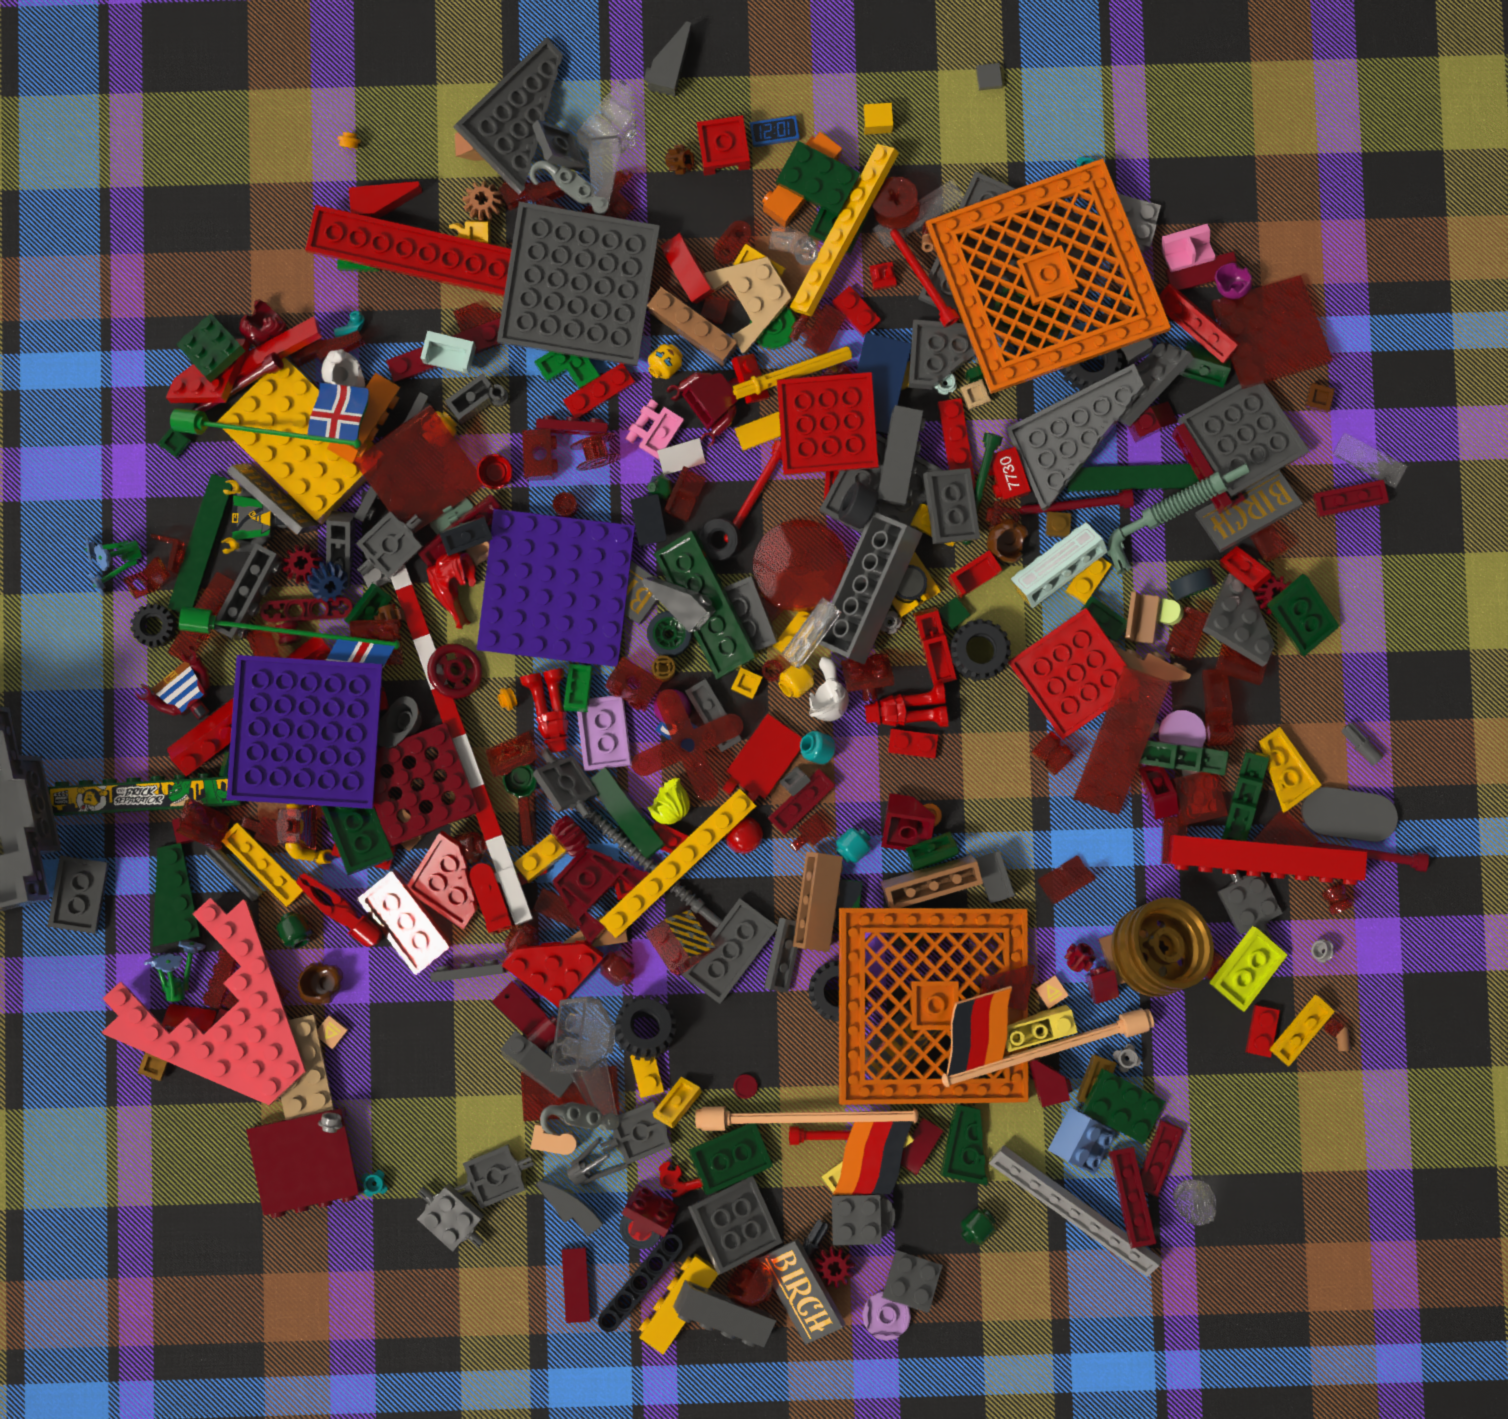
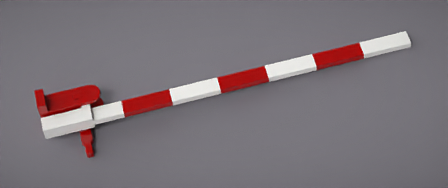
M404 565L391 577L401 608L404 611L407 625L442 722L448 725L480 809V813H477L476 816L496 869L495 873L489 865L479 863L472 867L469 874L488 933L495 935L533 919L522 889V885L527 884L528 881L520 872H516L454 698L440 694L429 681L427 664L436 648L406 565ZM437 664V674H443L442 665ZM446 679L444 685L447 686V687H449V684H448L447 679ZM545 870V871H544L542 874H540L539 876L544 875V874H547V873H548V870Z

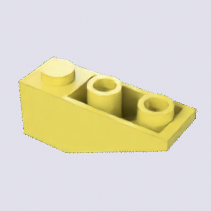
M1067 1005L1039 1012L1008 1025L1007 1052L1078 1033L1072 1010Z

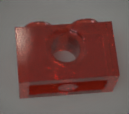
M551 429L522 430L525 480H554V473H558V460L553 459V450H557L556 435L552 436ZM538 450H545L547 452L543 460L534 458Z
M622 657L608 677L605 688L613 696L626 700L634 709L646 712L660 691L663 681ZM628 684H635L638 689H632Z

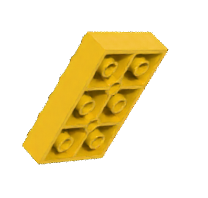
M284 357L282 359L284 364L282 370L276 374L266 373L216 423L307 434L310 415L318 398L319 390ZM222 428L321 526L326 522L332 511H337L381 467L386 457L370 440L366 442L368 448L362 458L357 456L354 462L350 463L327 449L330 442Z

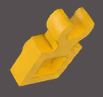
M467 220L465 221V227L460 223L449 225V228L457 229L458 236L456 237L491 244L490 221Z

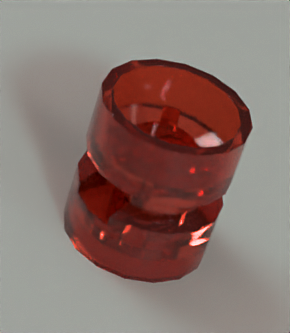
M1052 730L1030 752L1040 762L1045 761V767L1054 776L1076 754L1067 744L1061 745V739Z

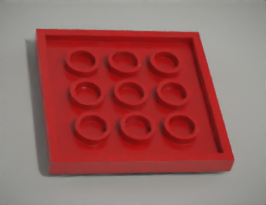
M872 372L777 380L783 475L879 468Z
M1087 607L1008 661L1013 671L1062 740L1142 686Z

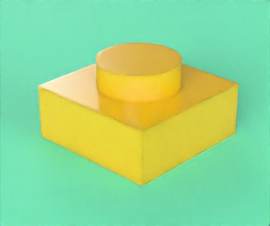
M740 668L731 690L753 699L763 677Z

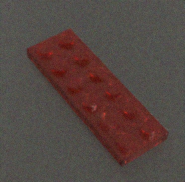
M1123 666L1073 796L1074 800L1119 815L1170 685L1169 681Z

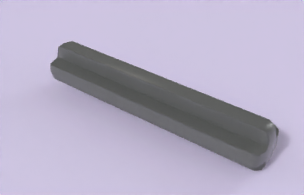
M212 845L206 850L205 854L251 901H256L262 895V891L216 845Z

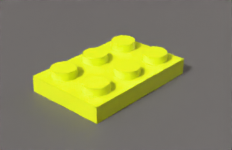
M1252 926L1209 983L1237 1008L1245 1012L1287 957V954L1258 928Z

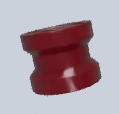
M289 621L275 627L297 630L298 623L297 621ZM278 633L279 646L290 645L302 640L301 635Z

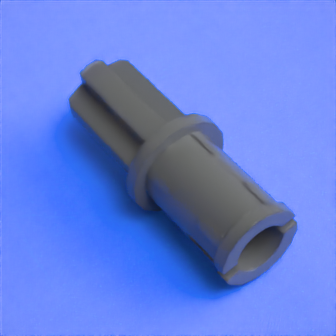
M1353 723L1347 724L1341 730L1343 735L1355 747L1354 750L1359 751L1371 766L1383 758V755L1369 742L1370 738H1366Z

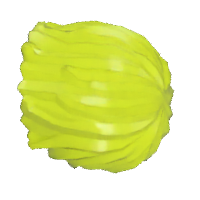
M673 778L668 780V782H664V786L659 788V793L654 799L653 805L647 807L652 817L661 824H674L685 817L689 811V797L680 783V778Z

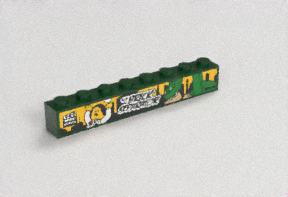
M212 773L198 774V778L189 779V775H174V780H165V776H152L150 781L142 782L140 777L126 778L124 783H117V779H103V784H94L93 780H81L79 785H70L69 781L55 782V786L48 787L54 816L245 806V801L226 800L228 777H213Z

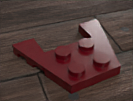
M586 847L581 854L576 855L552 882L589 945H592L605 931V927L588 912L620 878L634 889L650 873L638 870L630 864H623L613 860L610 856Z

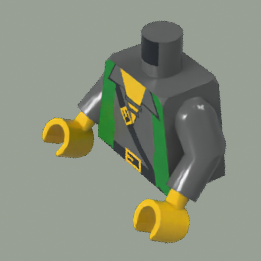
M225 481L232 484L233 489L232 491L223 490V492L227 495L236 493L237 496H233L232 538H226L221 542H226L230 545V549L222 550L224 554H229L234 550L237 552H251L255 544L263 547L268 543L269 539H274L275 528L288 527L243 486L239 485L237 481Z

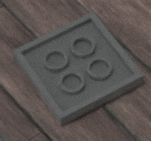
M753 1175L688 1206L718 1275L783 1243Z

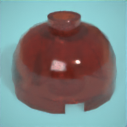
M756 1257L748 1260L749 1263L744 1267L740 1264L731 1275L727 1284V1289L730 1290V1294L726 1293L727 1297L743 1307H754L762 1302H766L772 1294L773 1276L770 1268Z

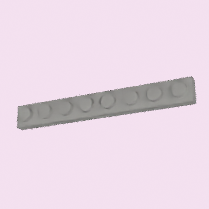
M1003 1145L989 1162L991 1166L1146 1277L1160 1266L1162 1258L1145 1246L1131 1249L1127 1233Z

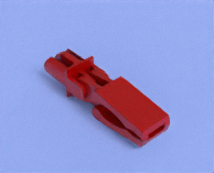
M303 873L298 877L297 885L325 915L351 929L348 935H351L360 944L367 947L375 946L381 941L382 932L379 927L368 919L367 915H363L360 918L356 910L343 895L309 873ZM314 887L326 892L331 897L335 906H330L323 902L317 895Z

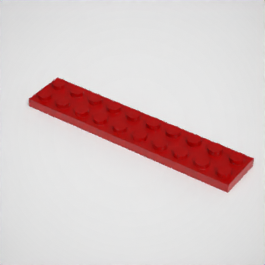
M315 205L305 248L307 253L502 297L505 294L512 250L320 205Z

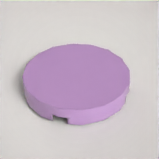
M1177 710L1168 714L1161 721L1158 739L1162 742L1203 747L1206 739V729L1202 720L1196 714L1187 710Z
M879 1291L870 1296L864 1304L862 1312L863 1322L868 1332L875 1338L885 1341L893 1340L900 1337L909 1327L911 1319L910 1308L881 1298L883 1291Z

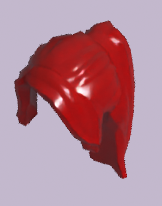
M460 551L450 556L447 553L441 555L436 560V565L428 566L426 570L434 596L452 615L456 628L462 630L464 625H469L471 622L466 618L458 598V585L460 584L461 586L467 583L466 576L469 586H475L476 572L470 555Z

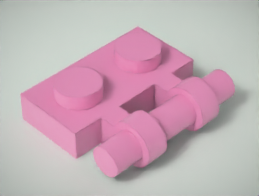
M651 399L647 406H643L641 409V415L635 424L632 423L628 429L630 432L625 439L633 444L637 437L642 438L643 440L639 448L659 460L657 451L668 447L683 424L684 419L665 407L660 414H657L654 411L658 403ZM651 419L654 423L649 431L646 432L643 428L647 421Z

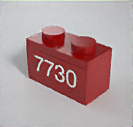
M1016 446L994 453L988 476H992L995 485H992L995 498H1000L1002 504L1028 495L1031 490Z

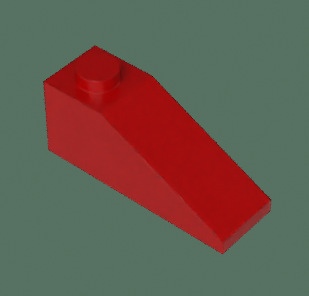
M419 181L349 187L350 212L379 219L421 194L422 187Z

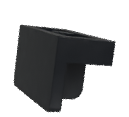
M655 494L630 499L640 549L648 548L649 544L666 541L667 537L659 496Z
M484 516L466 523L460 522L458 526L439 532L448 556L493 539Z

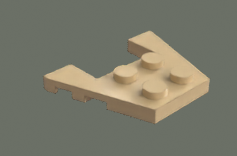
M768 257L704 273L715 291L730 283L752 321L751 324L732 335L744 355L748 353L754 342L763 335L764 330L793 299Z

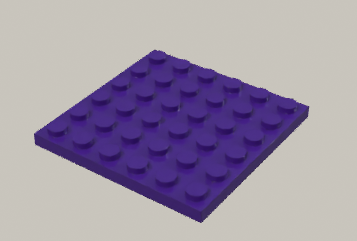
M494 509L491 528L493 539L490 540L477 650L618 667L635 526Z
M237 655L226 800L373 809L383 664Z

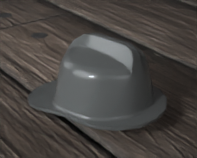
M408 696L398 698L379 720V746L385 748L396 746L405 737L416 734L420 729L422 712L418 710V705L414 699Z

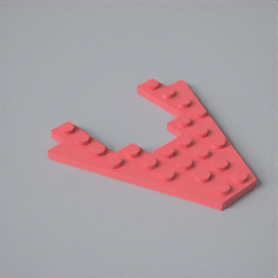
M209 898L193 915L241 966L223 983L239 1002L205 1034L189 1017L170 1033L123 982H119L102 998L118 1015L102 1033L262 1103L272 1105L306 1072V1068L248 902L243 899L227 914L213 898Z

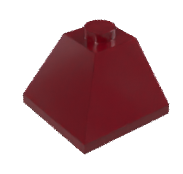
M889 793L881 847L906 851L905 848L931 839L936 816L913 796Z

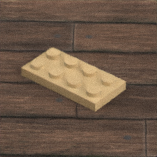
M315 1014L291 1019L289 1022L306 1072L281 1095L285 1120L334 1109Z

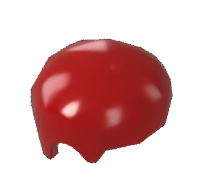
M489 454L484 456L478 463L476 475L484 487L496 490L508 485L512 479L513 468L509 460L502 455Z
M744 817L725 835V840L728 847L735 853L748 854L761 844L763 831L761 825L754 818Z

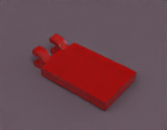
M767 714L726 772L731 777L722 790L730 795L735 787L740 785L749 792L747 797L753 803L758 796L766 799L801 750L800 742L802 737Z

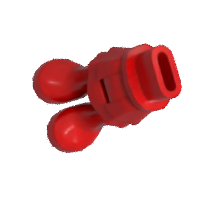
M564 668L543 672L552 706V711L548 712L541 673L520 677L522 685L529 688L533 695L537 714L536 721L539 724L537 728L543 738L546 739L544 744H548L551 753L568 750L566 739H569L568 735H566L568 731L567 712L564 711L560 692V681L565 677Z
M943 682L934 684L930 692L904 696L899 694L895 697L891 695L879 702L875 700L874 704L864 705L866 723L877 722V725L882 723L896 727L897 724L905 725V723L934 721L940 727H948L946 706L906 711V707L945 704Z

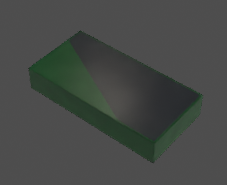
M839 880L840 892L836 902V919L833 927H839V908H859L862 888L861 881Z

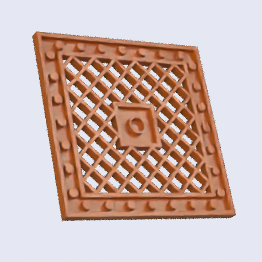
M1104 159L926 221L927 230L990 394L1168 332L1171 329ZM1074 196L1071 203L1064 201V199ZM1078 197L1090 201L1086 210L1075 206ZM1093 203L1098 215L1090 212ZM1051 204L1049 211L1041 208ZM1056 205L1067 209L1064 218L1052 213ZM1071 211L1083 216L1079 224L1067 220ZM1029 212L1026 219L1018 216ZM1033 213L1045 217L1042 225L1030 221ZM1086 218L1098 222L1094 231L1083 226ZM1049 219L1060 223L1057 232L1045 228ZM1007 220L1004 227L996 224L1001 221ZM1012 220L1023 225L1019 233L1008 229ZM1064 225L1076 230L1072 239L1061 234ZM1101 225L1104 228L1106 236L1098 233ZM1027 227L1038 231L1034 240L1023 236ZM984 228L982 235L974 232ZM989 228L1000 232L997 241L986 237ZM1079 232L1091 237L1088 245L1076 241ZM1042 233L1053 238L1050 247L1038 242ZM1004 235L1016 239L1012 248L1001 244ZM962 236L959 242L957 237ZM967 236L978 240L975 249L963 245ZM1095 239L1106 243L1103 252L1091 247ZM1057 240L1069 245L1065 253L1062 245L1054 247ZM1020 241L1031 246L1028 254L1016 250ZM982 243L994 247L990 256L979 252ZM1110 246L1115 257L1106 254ZM1072 247L1084 251L1080 260L1069 255ZM1035 248L1043 251L1032 255ZM998 249L1009 254L1005 262L994 258ZM963 252H966L971 255L968 263L966 262ZM1088 253L1099 258L1096 267L1084 262ZM1013 256L1020 258L1016 263L1018 268L1009 265ZM975 257L986 261L983 270L971 266ZM1103 260L1115 265L1111 273L1100 269ZM1069 263H1072L1077 266L1074 274L1072 273ZM990 264L1002 268L998 277L987 273ZM1118 267L1120 268L1123 278H1120L1115 275ZM1081 268L1092 272L1089 281L1077 276ZM1006 270L1017 275L1014 283L1002 279ZM971 273L980 276L976 285ZM1096 274L1108 279L1104 288L1092 283ZM1021 277L1026 289L1017 286ZM984 278L995 283L991 292L980 287ZM1111 281L1123 286L1120 294L1108 290ZM1077 284L1086 287L1082 296L1074 293L1078 290ZM999 285L1010 289L1006 298L995 294ZM1127 288L1131 299L1123 296ZM1089 289L1101 294L1097 302L1085 298ZM1014 291L1025 296L1022 305L1010 300ZM979 294L988 297L984 306ZM1063 296L1059 304L1052 301V299ZM1104 296L1117 300L1113 309L1101 305ZM1067 297L1078 301L1075 310L1063 306ZM1029 298L1033 306L1040 304L1037 312L1025 307ZM992 299L1003 304L999 313L988 308ZM1120 302L1132 307L1128 316L1116 311ZM1082 303L1094 308L1090 317L1079 313ZM1044 305L1056 309L1053 318L1041 314ZM1007 306L1018 310L1015 319L1003 315ZM1136 309L1138 315L1132 317ZM1098 310L1109 315L1106 324L1094 319ZM1060 311L1072 316L1068 325L1056 320ZM1022 312L1034 317L1030 326L1019 322ZM987 315L996 318L992 327ZM1113 317L1122 320L1109 325ZM1075 318L1087 323L1083 332L1071 327ZM1038 319L1049 324L1045 333L1034 328ZM1000 320L1011 325L1008 334L996 330ZM1090 325L1099 328L1097 330L1088 332ZM1053 326L1064 330L1061 340L1049 335ZM1015 327L1027 332L1023 341L1011 336ZM1068 333H1071V334L1077 336V337H1074V338L1065 340L1066 337H1067V335H1068ZM1030 334L1042 338L1038 348L1027 343ZM995 336L1004 339L1001 348L999 347ZM1046 341H1049L1054 344L1046 348H1043ZM1008 342L1020 346L1016 356L1004 351ZM1023 349H1026V350H1029V351L1032 352V353H1029V354L1020 356L1021 353H1022V351H1023Z
M839 908L840 1105L1028 1102V1061L994 1071L992 1074H985L988 1078H971L949 1085V1087H945L942 1083V1075L944 1073L938 1067L946 1058L949 1061L951 1045L945 1050L938 1042L945 1034L951 1038L950 1030L955 1003L959 1002V999L961 1001L966 1000L961 993L968 985L976 992L973 997L984 994L991 986L996 990L1011 986L1012 990L1008 1002V1025L1028 1017L1027 909ZM865 933H871V934L865 939ZM880 933H894V934H893V936L887 941ZM903 933L918 934L910 941ZM927 933L941 934L933 941ZM950 933L964 934L956 940ZM973 933L987 934L980 941ZM996 933H1002V939ZM875 936L884 944L876 953L868 946ZM898 937L907 944L900 953L891 945ZM921 937L930 944L923 953L915 946ZM945 937L953 944L946 953L938 946ZM968 937L976 944L969 953L961 946ZM991 937L999 944L992 953L984 945ZM886 949L895 956L888 965L880 958ZM910 949L918 956L911 965L903 958ZM933 949L942 956L935 965L926 957ZM956 949L965 956L958 965L950 958ZM980 949L988 956L981 965L973 958ZM865 950L872 956L866 964ZM1001 951L1002 963L996 958ZM875 961L883 968L876 978L868 970ZM898 961L907 968L900 977L891 970ZM922 961L930 968L923 977L915 970ZM945 961L953 968L946 977L938 970ZM968 961L976 968L969 977L961 970ZM991 961L999 968L992 977L984 970ZM887 973L895 980L888 989L879 982ZM911 973L918 981H909L908 987L903 981ZM935 973L941 981L927 980ZM957 973L965 980L960 987L959 981H950ZM980 973L988 980L981 989L973 982ZM865 974L872 981L866 988ZM1001 975L1002 987L996 982ZM875 985L884 993L876 1002L868 995ZM899 985L907 993L900 1001L891 994ZM887 997L895 1005L888 1014L880 1007ZM865 999L872 1005L866 1012ZM908 1000L909 1012L903 1007ZM875 1010L883 1016V1019L876 1026L868 1019ZM898 1010L907 1017L900 1026L891 1019ZM887 1022L895 1029L888 1038L879 1031ZM865 1023H866V1024L871 1028V1030H872L866 1037H865ZM908 1024L909 1030H918L911 1038L903 1031ZM926 1030L941 1031L933 1038ZM875 1034L883 1041L876 1051L868 1044ZM899 1034L907 1041L900 1050L891 1043ZM922 1034L930 1041L923 1050L914 1043ZM1005 1045L1003 1057L1028 1050V1047L1007 1052ZM887 1046L895 1053L888 1063L880 1056ZM934 1046L942 1053L935 1062L926 1055ZM910 1047L918 1053L911 1063L903 1056ZM865 1048L872 1054L866 1061ZM899 1058L907 1066L900 1075L891 1068ZM875 1059L884 1066L876 1075L867 1068ZM922 1059L930 1065L923 1075L915 1068ZM935 1070L941 1078L928 1077ZM888 1071L895 1079L880 1078ZM912 1071L919 1079L904 1078ZM865 1072L871 1079H865Z

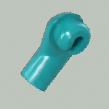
M351 312L347 326L334 328L337 340L358 335L364 325V316H362L361 312Z

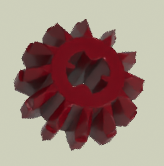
M305 544L303 550L299 545H295V553L290 549L287 550V553L291 556L290 559L283 558L282 560L284 563L289 564L283 567V571L290 572L287 576L289 580L295 579L296 583L300 585L304 578L305 583L308 584L307 575L313 574L312 567L316 569L320 567L317 564L322 562L323 558L316 557L318 550L313 549L310 551V546ZM301 560L308 562L304 565L305 569L299 567Z
M1271 575L1269 581H1266L1256 590L1261 594L1255 597L1256 601L1262 600L1263 602L1259 605V609L1266 607L1273 599V592H1282L1292 582L1288 581L1284 584V576L1281 575L1276 580V577ZM1267 606L1266 613L1270 615L1272 612Z
M565 815L563 818H559L551 826L552 835L570 856L575 857L581 854L589 846V839L570 816Z
M830 1246L831 1254L828 1255L824 1249L821 1250V1255L824 1259L816 1257L815 1262L822 1266L814 1268L817 1273H821L819 1277L822 1281L827 1278L825 1282L826 1287H829L831 1282L834 1281L835 1288L837 1289L839 1288V1280H842L845 1285L848 1284L845 1275L849 1277L854 1276V1272L848 1269L855 1267V1263L852 1261L847 1262L851 1258L850 1253H846L842 1257L843 1247H840L838 1252L835 1253L834 1247ZM838 1262L840 1270H835V1273L831 1272L828 1265Z

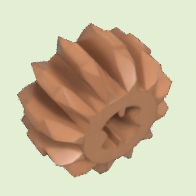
M486 181L482 182L481 187L478 186L477 182H474V190L467 188L468 196L463 197V202L466 203L464 209L466 212H470L469 215L472 219L478 216L479 221H483L484 216H487L488 220H492L491 213L499 215L500 211L497 207L503 206L502 200L499 199L502 196L501 192L495 191L496 186L494 184L488 187ZM481 198H486L487 203L484 201V205H480L479 201L482 202Z

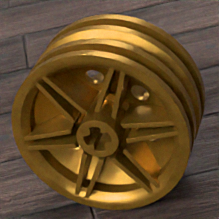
M1166 897L1149 902L1122 916L1112 934L1111 951L1118 973L1132 989L1146 996L1164 997L1196 985L1207 975L1213 961L1214 945L1210 929L1201 914L1190 904L1182 900ZM1178 960H1182L1181 966L1178 965Z

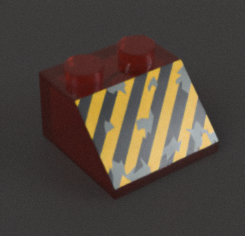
M691 910L666 918L645 933L669 971L678 977L717 949Z

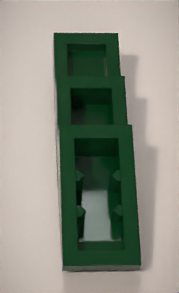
M1130 738L1127 761L1225 776L1227 775L1230 751Z
M1246 749L1221 839L1247 841L1270 755Z
M604 767L590 779V782L598 792L597 797L646 859H649L665 845V842L643 810L637 807L626 789L620 786L608 768Z

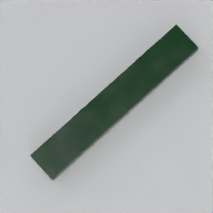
M1190 464L1081 467L1067 484V492L1122 491L1125 489H1189L1190 485L1193 487V484H1197L1199 480Z
M214 474L210 475L168 609L181 612L183 606L195 608L231 494L227 495L223 490L232 491L233 489L232 484L225 481L231 479Z

